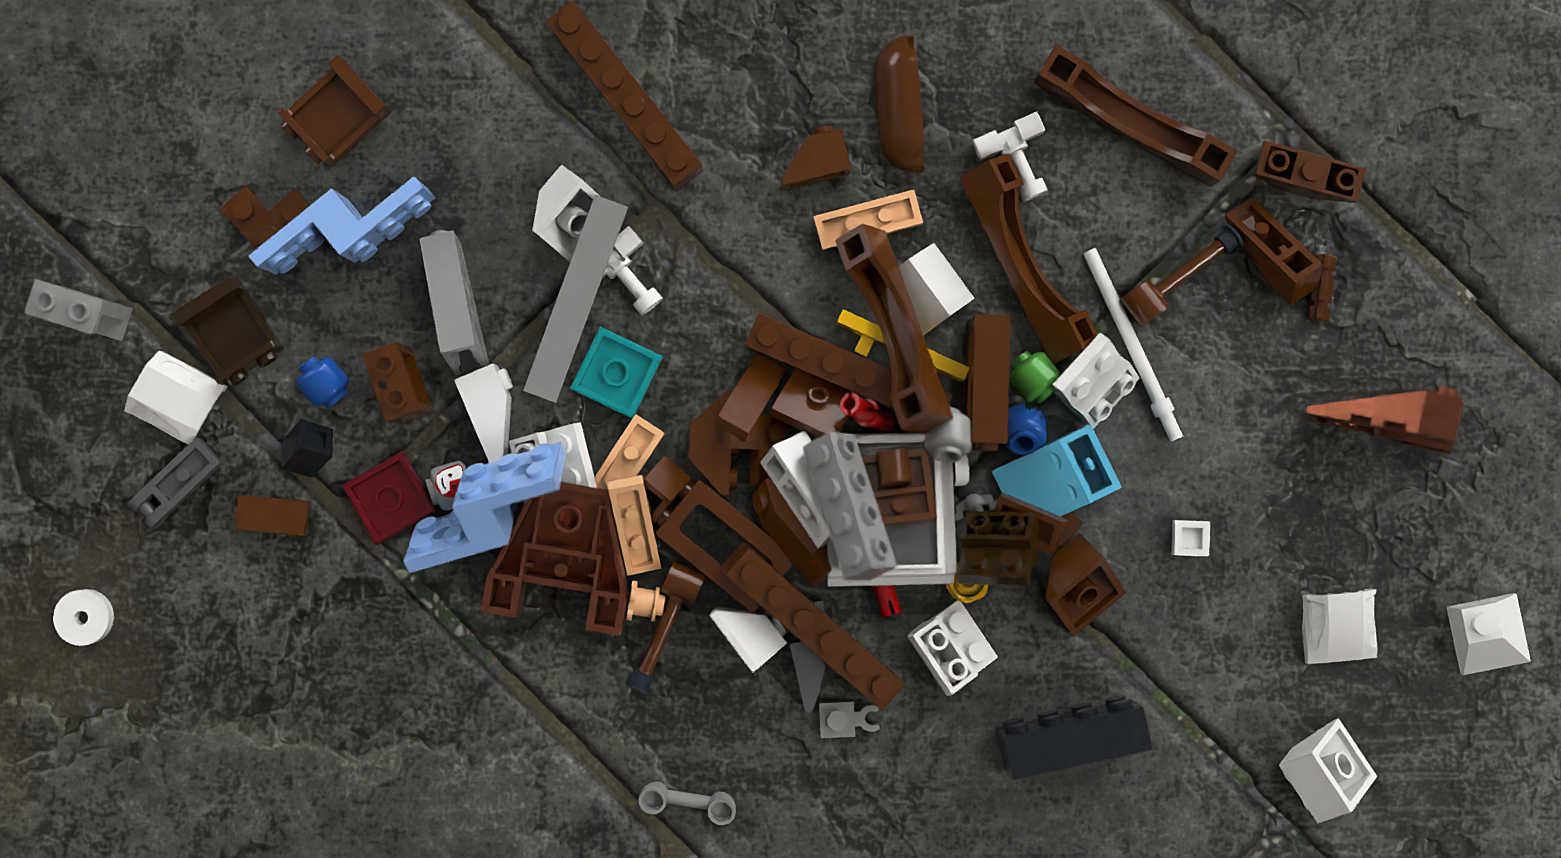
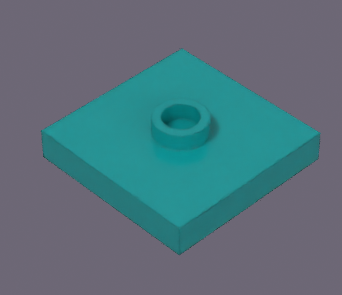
M600 326L570 389L633 418L663 356Z

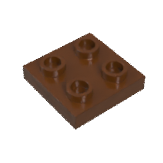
M904 448L890 449L878 452L876 455L862 456L884 527L937 519L926 448L916 450Z

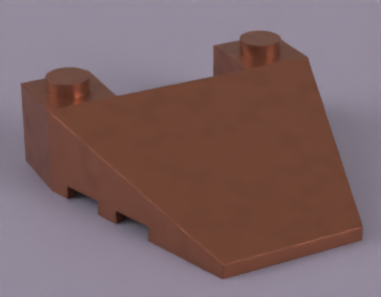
M1436 386L1435 392L1423 390L1312 405L1307 407L1306 414L1309 421L1349 431L1366 432L1372 434L1373 437L1404 441L1406 445L1451 454L1465 398L1458 397L1459 391L1455 389Z
M560 482L559 490L529 498L511 531L508 545L502 547L497 560L486 577L481 612L516 618L522 613L527 582L591 593L585 630L620 636L625 627L630 595L609 490Z

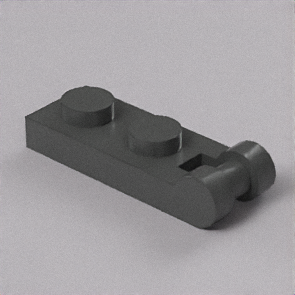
M195 438L128 502V505L134 512L139 511L146 518L144 522L153 530L160 526L167 519L168 515L210 477L223 462L201 438ZM153 496L162 503L157 508L150 503Z

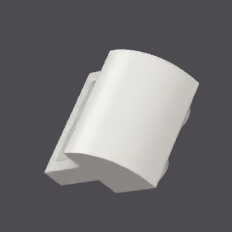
M1099 333L1055 381L1053 386L1057 390L1055 392L1056 396L1087 425L1091 424L1094 429L1099 422L1104 421L1110 415L1112 408L1119 400L1133 390L1136 382L1139 380V376L1131 363L1119 355L1111 340Z
M581 422L509 441L511 452L516 455L531 451L540 444L547 443L552 445L561 442L565 449L566 457L560 482L597 488Z
M958 600L952 602L931 619L922 622L907 636L947 696L953 695L978 676L977 673L998 658L962 602Z

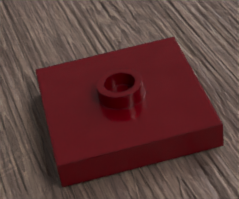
M405 451L397 453L342 485L376 546L438 512L437 507L433 506L428 491Z

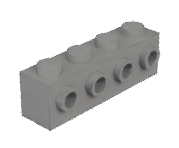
M828 432L802 446L844 580H872L897 568L855 435Z

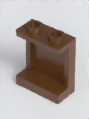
M339 55L335 56L328 63L332 69L287 110L281 107L277 111L284 119L280 123L283 129L293 139L300 136L307 144L303 150L315 163L319 164L323 161L331 168L392 113Z

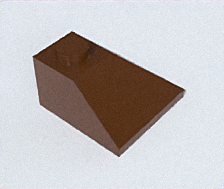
M1080 533L1053 554L1045 596L1064 626L1074 637L1126 593L1105 558Z

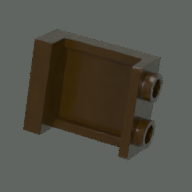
M228 276L172 313L178 325L186 327L217 376L214 379L220 385L227 386L230 384L233 387L242 383L249 377L247 372L258 365L260 368L271 364L278 359L277 353L284 349L283 344L242 281L233 276Z

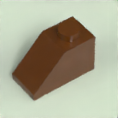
M824 126L813 130V135L807 136L782 177L783 190L850 174L851 165L842 128L833 130V126Z
M666 456L643 479L653 526L692 478Z

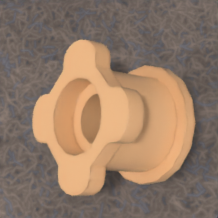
M632 580L626 620L631 621L632 615L649 617L651 618L650 621L654 622L656 615H663L665 595L659 594L660 587H656L655 590L638 588V581Z

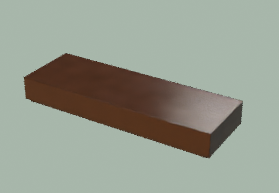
M757 353L719 412L714 424L745 441L787 370Z

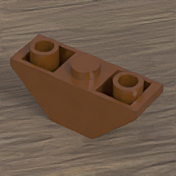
M1263 141L1254 175L1278 190L1317 200L1356 203L1358 202L1366 168L1273 142Z
M733 390L724 392L690 423L689 459L721 495H730V488L737 489L738 468H731L732 454H738L739 449L722 448L723 428L714 424V421Z

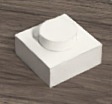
M1172 520L1171 555L1209 556L1210 521Z

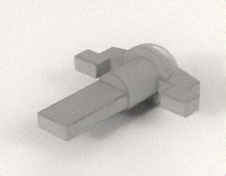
M970 494L963 501L955 505L957 511L955 513V521L964 518L963 511H984L982 505L989 504L990 510L995 509L998 500L993 501L991 494Z

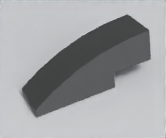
M813 600L812 602L825 613L823 600ZM800 639L789 641L805 713L812 712L820 692L826 662Z

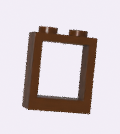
M394 342L362 354L385 422L404 424L435 413L413 348ZM385 381L386 388L381 389L379 383Z

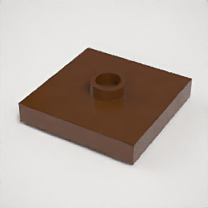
M795 368L771 408L770 416L817 438L828 432L840 433L849 418V415L841 411L840 401L847 393L851 395L854 392Z

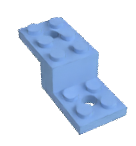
M413 176L377 207L362 217L347 198L331 188L251 253L249 257L257 267L274 274L279 272L283 274L291 270L298 263L296 258L306 250L311 252L318 248L325 241L323 237L325 236L339 255L355 263L359 260L364 262L378 251L376 246L384 239L391 240L398 236L405 228L403 224L413 216L419 218L431 208L430 202L435 197L425 185Z
M558 442L552 445L547 443L540 444L531 451L518 455L515 453L507 454L498 461L488 464L477 463L464 470L452 506L454 511L437 518H424L415 525L404 559L409 573L508 545L517 510L515 502L559 490L566 457L562 443Z

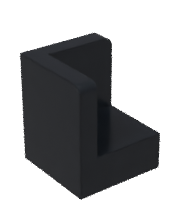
M301 419L282 441L281 469L307 477H314L332 458L333 429Z

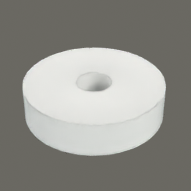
M91 589L76 590L63 596L57 603L53 615L54 626L59 636L66 642L78 646L89 645L102 640L111 630L114 620L113 608L109 600L100 592ZM82 611L88 615V620L85 624L79 618Z

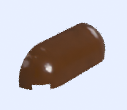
M903 36L887 43L878 54L875 62L874 75L880 145L884 156L894 167L905 172L920 173L924 172L925 165L922 150L924 148V132L917 50L914 48V36Z

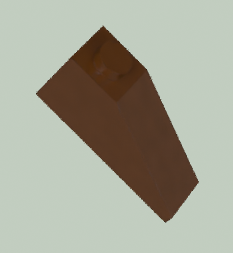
M1253 197L1225 215L1227 223L1241 236L1244 242L1243 247L1266 282L1289 305H1293L1318 287L1323 264Z
M765 478L753 494V508L759 515L762 527L812 586L819 585L832 570L825 546L818 548L772 479Z

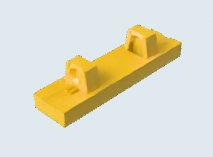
M842 310L836 325L861 336L854 350L855 354L866 358L874 342L887 348L879 325L849 311ZM928 349L936 372L959 382L965 380L970 369L969 367Z

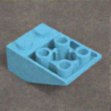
M1091 424L1084 425L1045 444L1042 448L1031 454L1023 455L991 471L1002 493L1060 517L1122 488Z

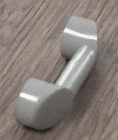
M651 782L645 785L640 792L638 800L640 808L648 814L660 813L666 804L708 810L710 820L717 825L729 824L733 821L736 814L734 799L725 792L719 791L711 796L668 790L662 782Z

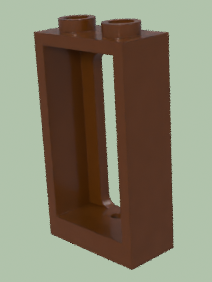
M975 314L968 320L967 367L970 369L966 376L965 416L971 420V444H973V451H998V445L1007 444L1011 315Z
M699 479L694 484L690 480L677 496L682 501L676 509L672 511L668 507L655 524L660 528L655 534L754 613L760 605L725 575L721 569L722 565L681 532L680 526L695 506L704 505L772 561L773 567L783 576L793 563L768 533L704 481Z

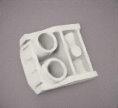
M158 351L145 365L130 391L124 411L189 445L196 438L214 403L228 386L217 384L213 377L164 351Z
M1365 589V591L1361 590L1352 593L1343 592L1341 594L1302 595V635L1305 663H1329L1377 658L1374 619V595L1376 594V589Z

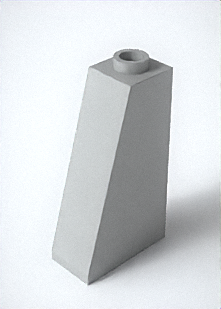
M439 230L432 232L427 237L419 238L441 355L456 376L469 374L488 366L489 360L459 239L453 230Z

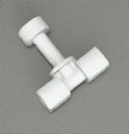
M1037 112L1014 121V127L998 134L994 130L974 139L972 142L980 161L998 153H1001V155L1009 154L1024 184L1019 187V195L1022 202L1031 200L1048 191L1043 178L1035 180L1022 151L1028 147L1027 140L1045 132Z
M628 226L618 234L603 278L606 275L610 279L618 276L637 299L633 306L643 316L658 305L663 298L655 288L647 291L628 268L632 262L628 256L644 244L632 228Z

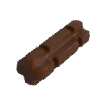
M1319 254L1316 258L1323 264L1318 287L1311 292L1310 301L1314 302L1313 305H1309L1308 318L1315 322H1327L1331 310L1327 305L1332 302L1335 275H1332V271H1336L1338 259L1331 254Z

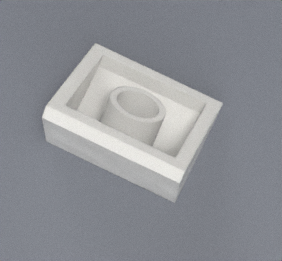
M934 243L899 266L923 336L975 299Z

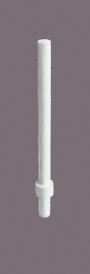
M1094 248L1085 252L1083 255L1153 403L1150 407L1155 418H1160L1170 442L1181 438L1183 434L1172 413L1175 410L1169 397L1165 398L1097 249Z

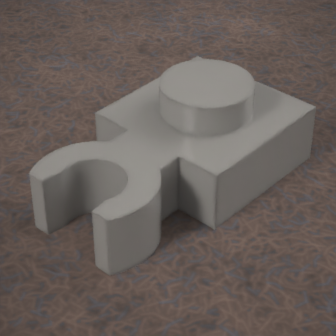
M853 700L819 702L820 737H856L855 727L861 726L869 732L877 731L880 729L879 723L870 724L866 722L865 716L868 712L879 711V708L875 704H866L860 710H854Z

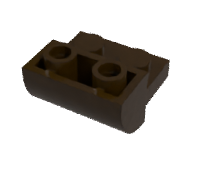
M966 511L960 534L962 551L956 573L958 583L1028 586L1032 566H1037L1039 553V531L1035 512Z

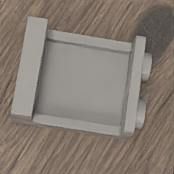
M35 279L25 313L85 333H97L123 341L133 308Z

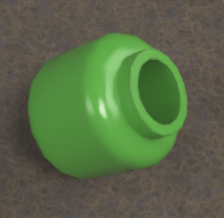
M1026 351L1012 361L1011 364L1014 366V369L1009 375V381L1025 401L1031 402L1035 400L1039 404L1057 391L1053 384L1061 374L1045 353L1037 352L1031 355L1029 351Z

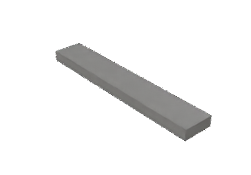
M598 195L594 196L523 391L555 403L557 402L627 213V206Z

